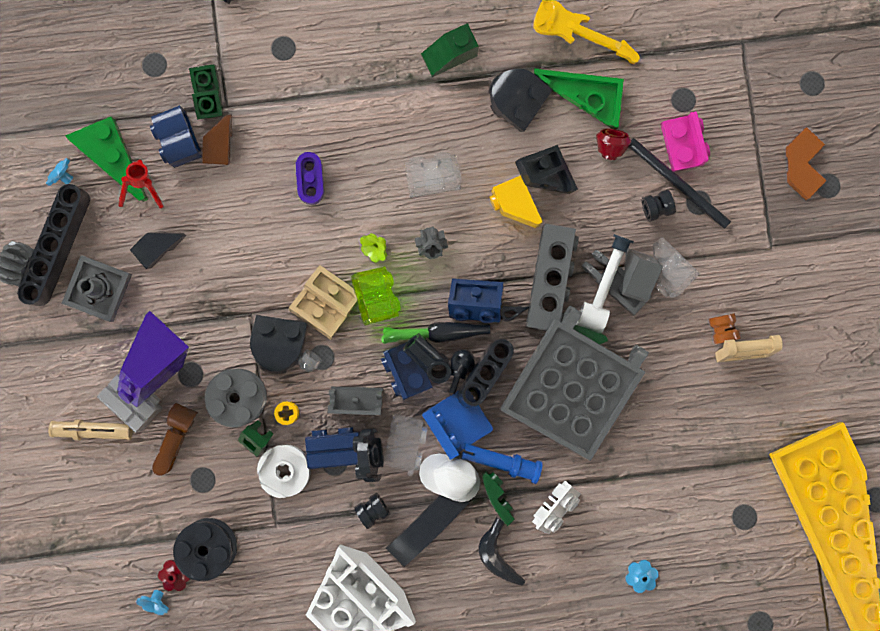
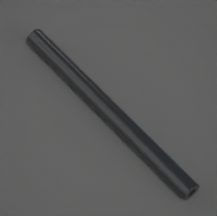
M635 138L631 140L629 146L631 150L722 228L725 229L731 223V220Z

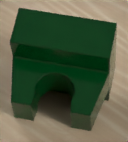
M259 420L248 425L241 432L237 440L256 457L264 451L274 434L269 430L265 435H260L257 432L262 424Z

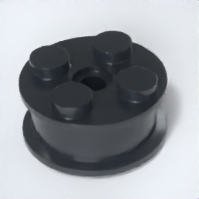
M203 518L185 527L177 536L173 547L175 564L181 573L192 580H212L221 575L233 563L237 554V539L233 530L219 519Z

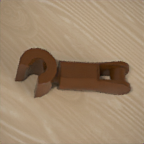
M178 403L171 407L167 417V425L172 428L167 430L159 450L160 452L153 463L152 470L154 474L162 476L171 471L184 438L195 422L194 419L198 414L197 411Z

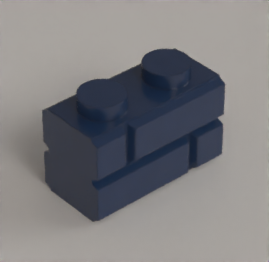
M353 427L338 428V433L328 434L327 429L311 431L312 436L305 437L308 469L348 466L358 463L357 453L353 450L354 436H359L360 431L354 432Z

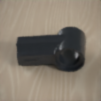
M420 333L408 340L403 347V351L428 374L429 379L437 384L448 381L451 376L448 357L437 351ZM438 364L445 366L442 371H434L432 369Z

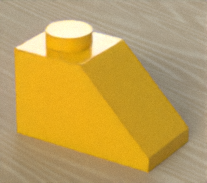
M521 175L492 188V196L489 198L495 211L499 210L502 216L534 228L541 226L543 223Z

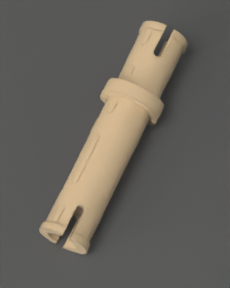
M76 419L74 422L51 421L48 430L50 437H70L73 440H81L82 438L131 440L133 430L127 424L83 422L82 419ZM68 429H87V430H86V431H73V430H72V431H69ZM96 430H115V431H114V432H98V431H96Z

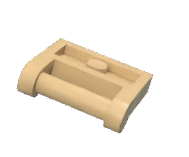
M773 335L769 339L740 342L725 340L723 348L715 352L717 363L770 357L782 350V339L780 335Z

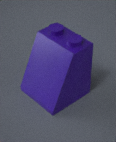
M151 311L145 315L123 363L117 388L120 398L127 404L132 403L136 408L183 368L189 346Z

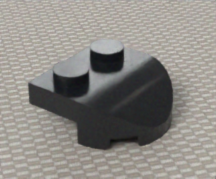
M507 70L498 74L490 84L488 91L492 104L490 107L497 117H503L520 132H524L552 89L528 70Z
M256 315L250 338V349L255 362L263 371L271 374H283L288 369L298 365L304 355L303 348L308 323Z

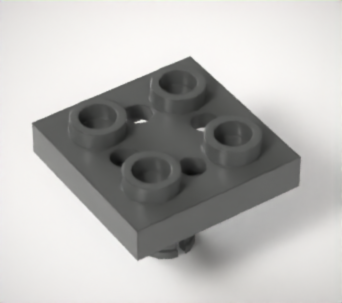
M81 255L61 304L103 320L114 322L132 274ZM92 298L96 299V303L94 305L91 304L94 303V300H92Z

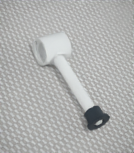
M615 234L613 235L615 240L612 245L614 250L593 304L583 303L580 309L582 315L576 323L578 326L602 334L610 313L609 310L602 307L623 253H627L630 243H634L632 240Z

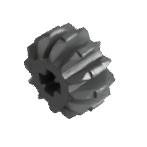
M11 241L3 247L2 252H0L1 282L19 287L33 254V248L15 241Z

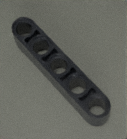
M65 184L58 190L21 280L17 294L19 300L24 304L44 306L53 295L90 203L89 194L73 184ZM77 192V200L71 203L70 198L72 194ZM67 216V224L61 227L62 218ZM57 240L58 247L52 252L51 244ZM47 264L48 271L43 276L41 269L43 265ZM37 288L38 296L33 300L31 294L33 289Z

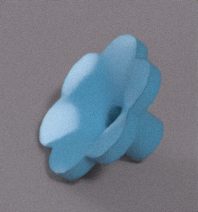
M66 158L56 165L55 169L48 176L46 182L48 186H51L53 183L55 184L58 180L65 184H69L72 181L73 176L66 172L70 162L69 159Z
M649 561L632 562L628 566L629 573L625 579L629 585L633 586L635 592L643 593L645 590L650 591L656 587L655 580L658 578V571L651 567Z
M154 590L151 597L141 596L136 601L147 612L164 615V613L169 611V608L161 601L164 593L159 590Z

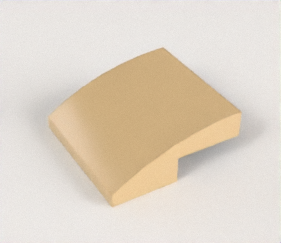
M319 265L305 283L304 289L290 305L289 311L331 340L362 294Z

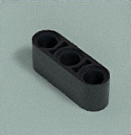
M496 340L486 348L458 391L457 398L462 406L472 408L480 405L485 400L514 354L513 345L508 340ZM495 346H500L504 349L505 355L503 359L495 355ZM482 367L490 370L491 377L489 380H484L481 377L480 370ZM468 388L476 392L477 398L475 402L467 400L466 390Z

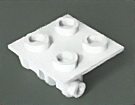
M566 481L562 484L559 483L552 492L558 500H555L550 495L548 496L555 503L553 506H550L547 502L543 503L550 510L548 511L541 506L533 515L535 518L532 522L536 525V529L550 534L551 531L553 533L556 532L564 521L562 517L566 512L573 511L580 501L578 497L581 493Z

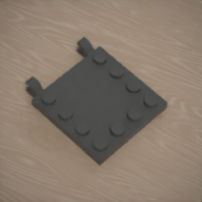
M569 306L562 322L554 318L500 409L591 461L646 373L640 366L647 358L649 352L635 344L630 352L628 361L574 330L573 327L580 319L582 312Z

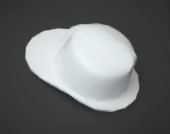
M438 453L430 455L420 465L419 475L421 482L427 489L454 501L465 502L475 497L479 491V475L472 464L466 460L458 458L450 460L446 454Z

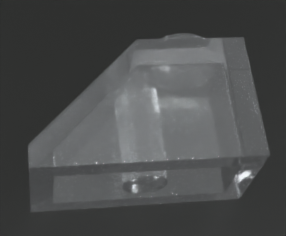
M663 237L653 243V258L663 266L656 282L658 284L656 288L666 297H677L700 273Z

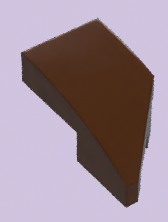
M232 114L226 115L203 136L202 163L230 164Z

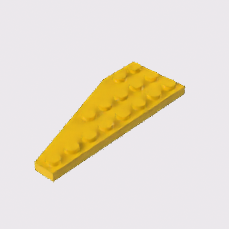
M838 422L769 455L850 630L880 631V579L877 578L876 564H878L873 522H870L868 506L871 505L870 496L867 494L865 482L867 480V471L845 424Z

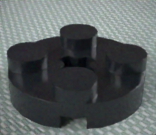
M375 428L363 429L359 436H354L353 450L357 453L358 460L355 466L356 478L363 479L366 483L380 481L382 474H377L378 467H383L384 464L381 438H375L374 433L378 432Z

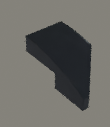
M166 231L148 232L130 251L145 269H150L167 251L174 250L186 235L184 233H168Z

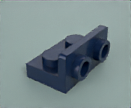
M452 278L448 300L449 318L459 321L476 320L484 323L500 322L504 282Z
M406 343L383 351L385 357L381 358L386 373L391 371L395 381L391 382L396 397L402 396L403 400L433 388L427 373L403 351Z

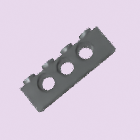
M546 223L543 225L525 328L547 331L554 318L562 322L565 314L562 312L563 303L568 302L570 287H566L567 279L572 277L575 262L571 261L572 251L576 252L579 242V236H575V228ZM558 247L563 251L564 256L562 260L552 258V248ZM553 272L558 275L559 284L557 286L548 284L546 280L548 273ZM544 298H551L555 302V308L552 312L543 309L542 301Z

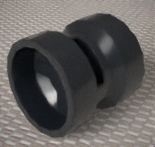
M668 189L659 192L657 196L648 195L641 199L643 212L649 222L657 220L659 216H670L676 213L675 202Z
M377 492L369 497V501L366 504L359 503L354 507L357 516L366 529L374 526L376 519H385L390 515L386 504Z

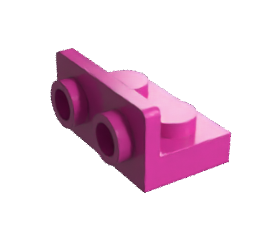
M697 111L691 112L688 116L663 121L660 124L673 172L701 167L709 161L710 148L708 143L704 142L702 134L704 132L703 120L698 118Z

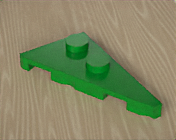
M534 69L533 74L547 84L552 91L611 129L619 128L624 79Z
M112 116L65 135L73 145L122 186L121 178L126 176V168L133 162L117 123ZM128 185L127 191L137 200L142 202L148 200L143 188H134Z

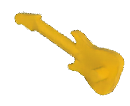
M542 0L533 24L535 31L539 34L556 35L572 44L575 41L572 37L573 33L615 51L616 55L627 59L631 64H636L639 61L640 56L625 40L619 42L580 25L581 22L588 23L590 17L587 15L572 13L556 0Z

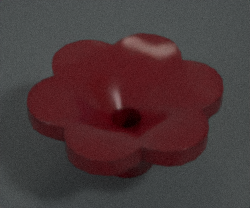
M167 560L163 565V569L158 573V579L163 582V588L166 591H172L173 589L182 591L186 588V582L190 580V578L181 573L174 560Z

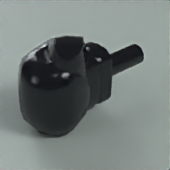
M460 349L454 352L451 357L450 369L451 375L454 378L449 390L450 393H456L460 378L465 380L467 373L471 372L476 365L474 355L468 350Z

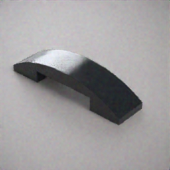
M439 495L386 549L405 567L460 514L472 499L458 502Z

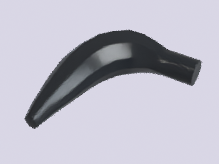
M496 517L492 526L483 535L478 545L480 559L485 567L494 575L522 586L525 580L504 561L498 552L497 539L505 523Z

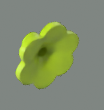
M370 233L368 236L364 235L360 238V243L362 244L361 251L364 255L369 256L371 261L377 263L387 258L385 251L386 241L383 237L377 238L375 234Z

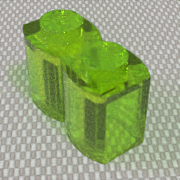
M385 266L358 272L351 276L364 326L399 317L401 306L399 299L396 296L394 297L392 292V286L394 285L391 272L387 271Z

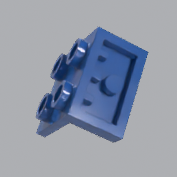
M467 389V400L470 402H475L476 400L474 399L473 395L471 394L469 389ZM458 391L422 413L423 418L450 460L460 455L459 452L463 450L465 443L471 445L493 431L492 425L479 405L466 408L459 403L457 398Z

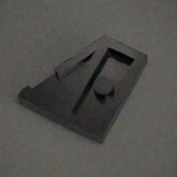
M558 145L515 161L525 186L567 194L578 190Z

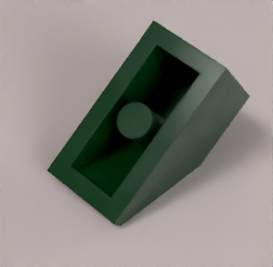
M468 23L443 34L424 50L421 56L431 77H434L477 57L479 45Z

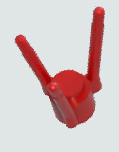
M138 160L129 164L126 168V176L121 178L122 188L118 206L123 207L128 185H131L134 188L147 187L158 207L162 209L164 205L152 185L148 169L143 164V161Z

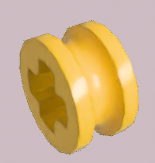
M290 401L280 403L274 411L275 419L282 425L294 423L299 417L298 406ZM285 406H289V410L293 409L294 412L293 415L289 416V420H285V416L281 417L280 411H283Z

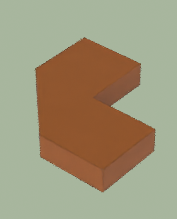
M807 127L786 146V157L788 158L787 183L805 200H808L827 181L808 163L825 144Z

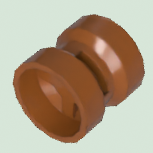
M735 313L709 319L710 326L714 328V344L724 343L725 340L741 339L739 331L735 328L737 321Z

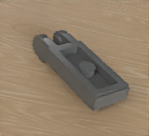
M595 250L592 253L594 259L607 268L609 259L600 251ZM584 262L581 267L592 278L596 279L595 282L600 285L605 271L601 274L590 263ZM618 266L608 294L630 314L635 316L647 302L622 295L624 270Z

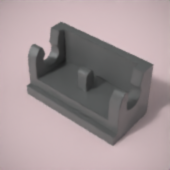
M331 386V389H329L330 403L328 404L327 413L382 414L383 388Z

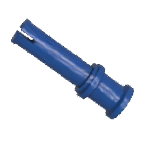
M468 443L464 445L463 449L473 454L462 451V460L506 471L512 478L519 476L531 480L533 484H537L539 481L542 461L532 462L521 458V455L518 454L510 457L469 445Z

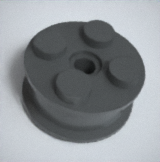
M229 369L220 372L209 382L205 391V406L209 415L216 422L227 427H241L253 422L261 415L267 401L264 383L255 373L246 369ZM235 393L240 397L238 402L233 398Z

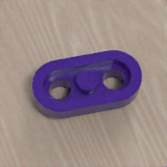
M302 153L296 160L297 192L304 203L314 205L319 203L324 197L323 165L315 153ZM313 163L314 169L307 171L306 165ZM310 188L316 189L314 196L307 195V191Z

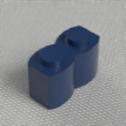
M180 105L151 117L153 125H150V129L154 138L160 140L162 148L159 149V153L165 164L169 163V165L176 168L202 157V152L189 117Z

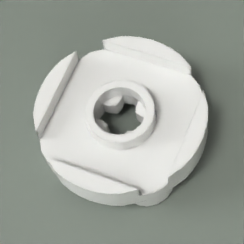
M278 445L266 451L257 467V474H259L262 488L268 494L278 498L290 497L299 493L307 485L311 475L310 469L307 468L306 454L293 445ZM287 464L291 475H285L282 478L279 476L278 466Z

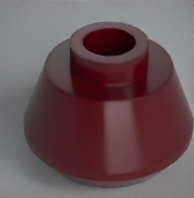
M605 128L596 134L598 152L607 160H616L617 157L623 156L631 144L629 135L621 130Z

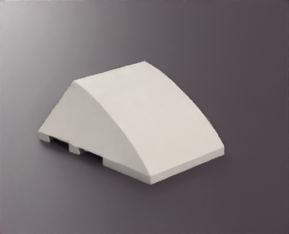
M339 545L334 559L306 614L321 631H394L404 626L414 625L416 622L404 590L367 553L343 545Z

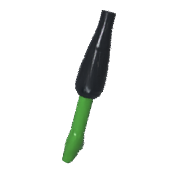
M434 322L428 328L398 330L386 327L383 329L384 335L381 341L383 344L399 340H408L420 333L424 338H428L434 343L451 342L478 335L490 334V324L475 325L457 322Z

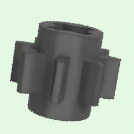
M434 226L424 230L421 229L420 237L415 238L419 256L425 255L429 259L443 256V249L448 248L444 231H438Z

